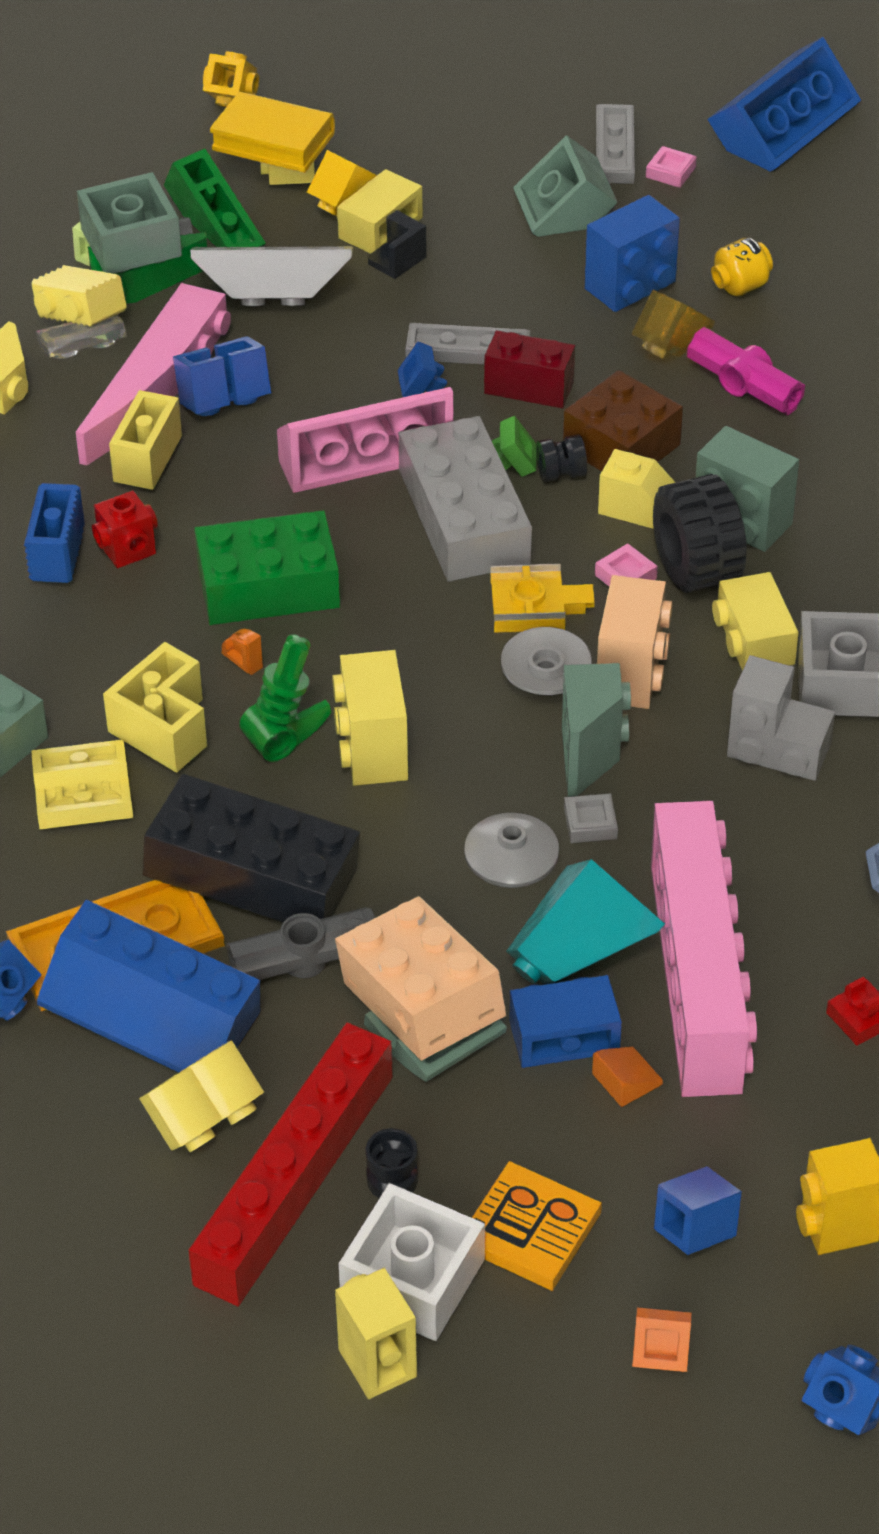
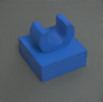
M418 341L397 370L402 397L421 394L425 390L430 392L443 389L447 385V380L440 378L445 369L443 365L435 362L432 346Z

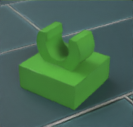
M515 415L501 421L500 437L492 440V443L505 470L513 466L521 477L535 472L536 442Z

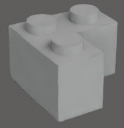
M750 655L733 691L727 757L816 781L831 745L835 711L791 700L794 667Z

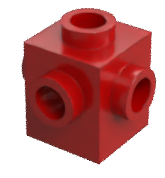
M133 490L94 505L96 523L91 526L94 539L99 548L105 551L117 569L156 554L153 529L158 527L155 512L149 504L144 505Z

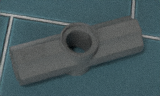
M368 907L322 919L307 913L295 914L283 922L281 930L228 943L227 954L230 965L258 980L284 973H289L298 978H311L318 975L325 968L327 962L339 959L335 938L374 919L375 916L372 909Z

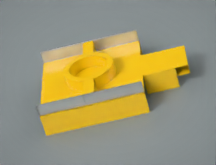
M561 564L491 566L490 583L492 585L494 633L523 632L538 627H553L565 630V615L585 614L586 608L595 607L593 584L562 585Z

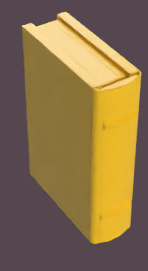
M239 91L210 127V133H213L214 143L211 146L213 151L306 173L334 136L335 119L333 113Z

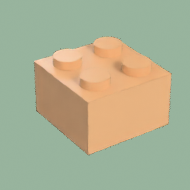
M612 575L598 637L597 664L620 663L621 681L630 682L631 707L649 709L652 692H661L664 665L658 664V662L668 658L670 633L663 632V628L670 627L673 601L665 600V581Z

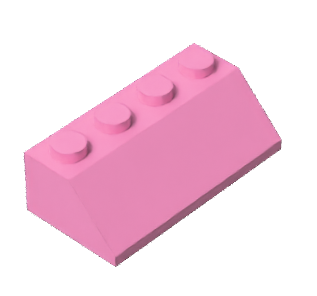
M451 387L292 422L277 429L279 463L293 493L399 469L398 432L453 421V390Z

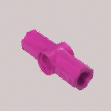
M705 327L695 333L693 340L688 345L687 357L717 374L721 385L733 396L742 397L744 394L749 393L786 415L795 411L800 400L804 397L805 384L773 367L769 355L759 346L749 345L747 348L742 349Z

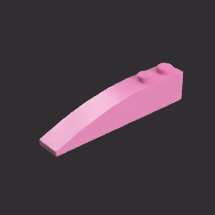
M184 283L180 284L77 429L76 440L79 464L87 466L110 451L109 443L139 390L173 397L178 394L173 356L206 347L210 349V354H212L215 343L221 335L227 333L230 326L231 315L226 308V294Z

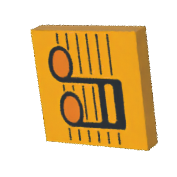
M509 1161L472 1218L485 1223L486 1261L553 1291L599 1218L602 1203Z

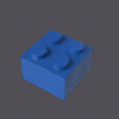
M647 195L587 224L585 289L611 310L617 312L676 282L680 217L653 197Z

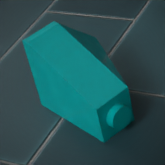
M590 859L567 865L506 952L516 960L512 965L513 968L526 980L533 984H536L538 980L542 984L552 983L659 932L665 923Z

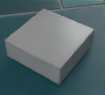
M611 793L564 797V811L570 843L617 839L618 826Z

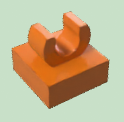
M637 1307L632 1367L687 1372L692 1313Z

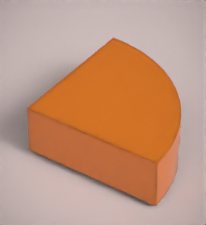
M240 629L222 643V654L247 674L253 675L263 668L261 636L249 629Z

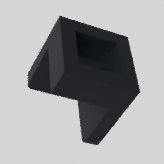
M398 210L386 217L387 243L368 255V265L393 279L398 278L427 257L426 225Z

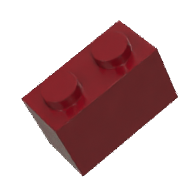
M496 330L484 355V394L563 409L574 384L575 345Z

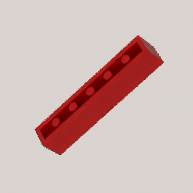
M348 1022L345 1024L189 1248L192 1284L194 1287L237 1307L240 1306L392 1080V1041Z

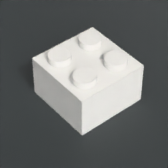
M389 1183L339 1262L340 1287L357 1275H369L385 1267L416 1317V1333L437 1341L485 1260V1223Z

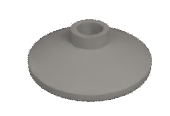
M553 627L532 628L518 633L506 643L501 654V667L506 678L516 687L539 695L563 693L564 665L591 664L590 650L582 639L569 631Z
M501 813L483 819L471 829L465 841L464 853L469 868L479 878L496 886L516 888L537 883L552 872L559 858V843L553 830L543 821L522 813Z

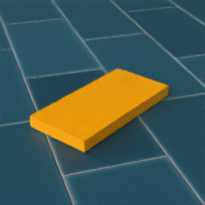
M152 880L92 901L203 954L225 946L224 935L203 896L199 893ZM82 905L6 931L7 940L9 939L42 974L30 988L36 1002L60 935ZM39 1006L41 1012L47 1010Z

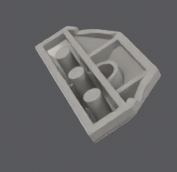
M353 246L193 247L190 251L191 259L231 298H241V305L260 306L265 305V298H281V305L294 306L305 305V298H313L352 257Z

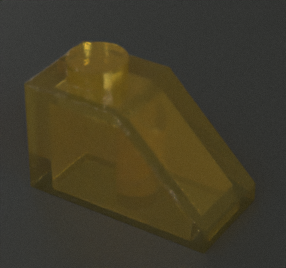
M652 290L632 335L644 340L641 348L652 354L664 358L666 352L681 357L687 352L688 345L693 340L695 333L703 327L711 330L716 321L675 299Z

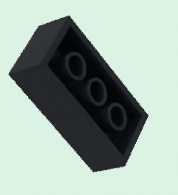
M182 774L144 835L143 876L284 922L290 916L300 913L312 914L322 919L333 915L356 872L360 831Z

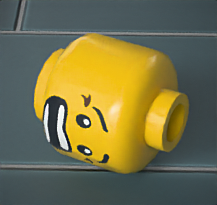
M742 238L721 247L715 253L711 275L718 288H724L730 295L741 296L762 287L768 282L770 272L773 269V260L769 250L763 243L756 242L752 238Z

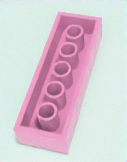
M713 801L655 803L651 874L657 917L665 923L659 933L682 1097L743 1094L745 1074L753 1073L751 1042H756L757 1040L755 1012H746L745 1002H750L748 971L740 972L739 963L744 961L742 932L734 933L733 924L738 922L736 894H728L727 886L732 884L730 857H722L721 849L726 848L724 820H716Z

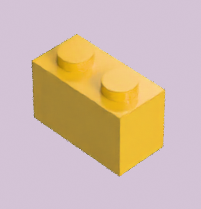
M871 1138L809 1151L807 1172L801 1175L800 1179L803 1194L802 1205L796 1207L797 1221L804 1237L811 1236L818 1255L878 1242L879 1157Z

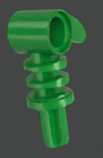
M291 634L287 637L278 663H272L265 668L260 696L256 704L244 712L239 722L240 730L264 759L269 762L279 761L291 754L295 747L310 737L332 713L330 704L326 700L297 713L302 695L306 693L309 686V678L302 670L311 644L307 638L299 637L296 634Z

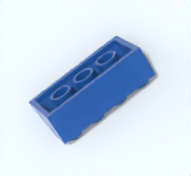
M821 37L795 51L707 120L728 152L771 172L858 104L861 98L824 37Z
M86 899L60 935L37 998V1005L174 1071L181 1072L231 1040L236 1048L239 1046L260 1013V980Z

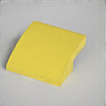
M124 739L31 750L39 829L133 818Z

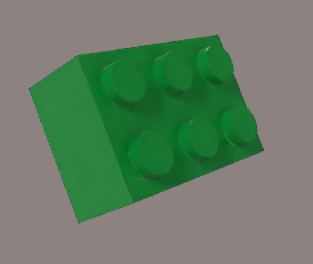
M324 510L194 527L198 569L209 625L340 608L339 570Z

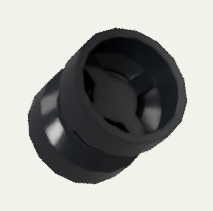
M580 434L566 436L560 442H554L552 439L537 441L536 459L543 482L558 480L560 475L566 474L572 478L586 476L587 456Z
M396 1128L383 1129L374 1133L369 1138L365 1147L366 1179L369 1190L373 1195L380 1198L390 1183L413 1192L418 1183V1150L416 1141L409 1133Z

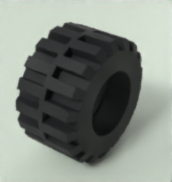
M709 474L660 486L654 498V534L662 563L677 588L681 589L684 593H690L718 586L719 581L742 577L746 565V534L738 504L727 484L718 475Z

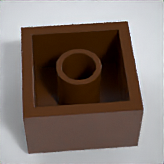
M618 370L564 410L563 440L566 436L580 434L586 450L587 463L600 471H603L614 449L655 459L659 462L681 445L683 406Z

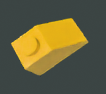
M327 150L307 193L320 199L317 205L319 208L337 216V207L377 175Z

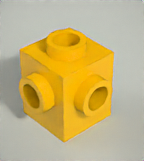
M226 51L225 56L210 53L208 65L205 67L203 74V91L216 99V105L227 107L239 91L256 95L259 87L257 68L247 61L246 55Z

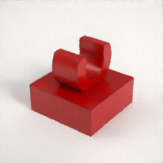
M864 976L846 985L845 992L828 1000L826 1011L829 1017L856 1046L879 1034V991Z

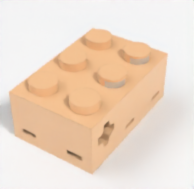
M420 896L402 903L398 907L335 938L344 984L421 1061L506 1016L499 970Z

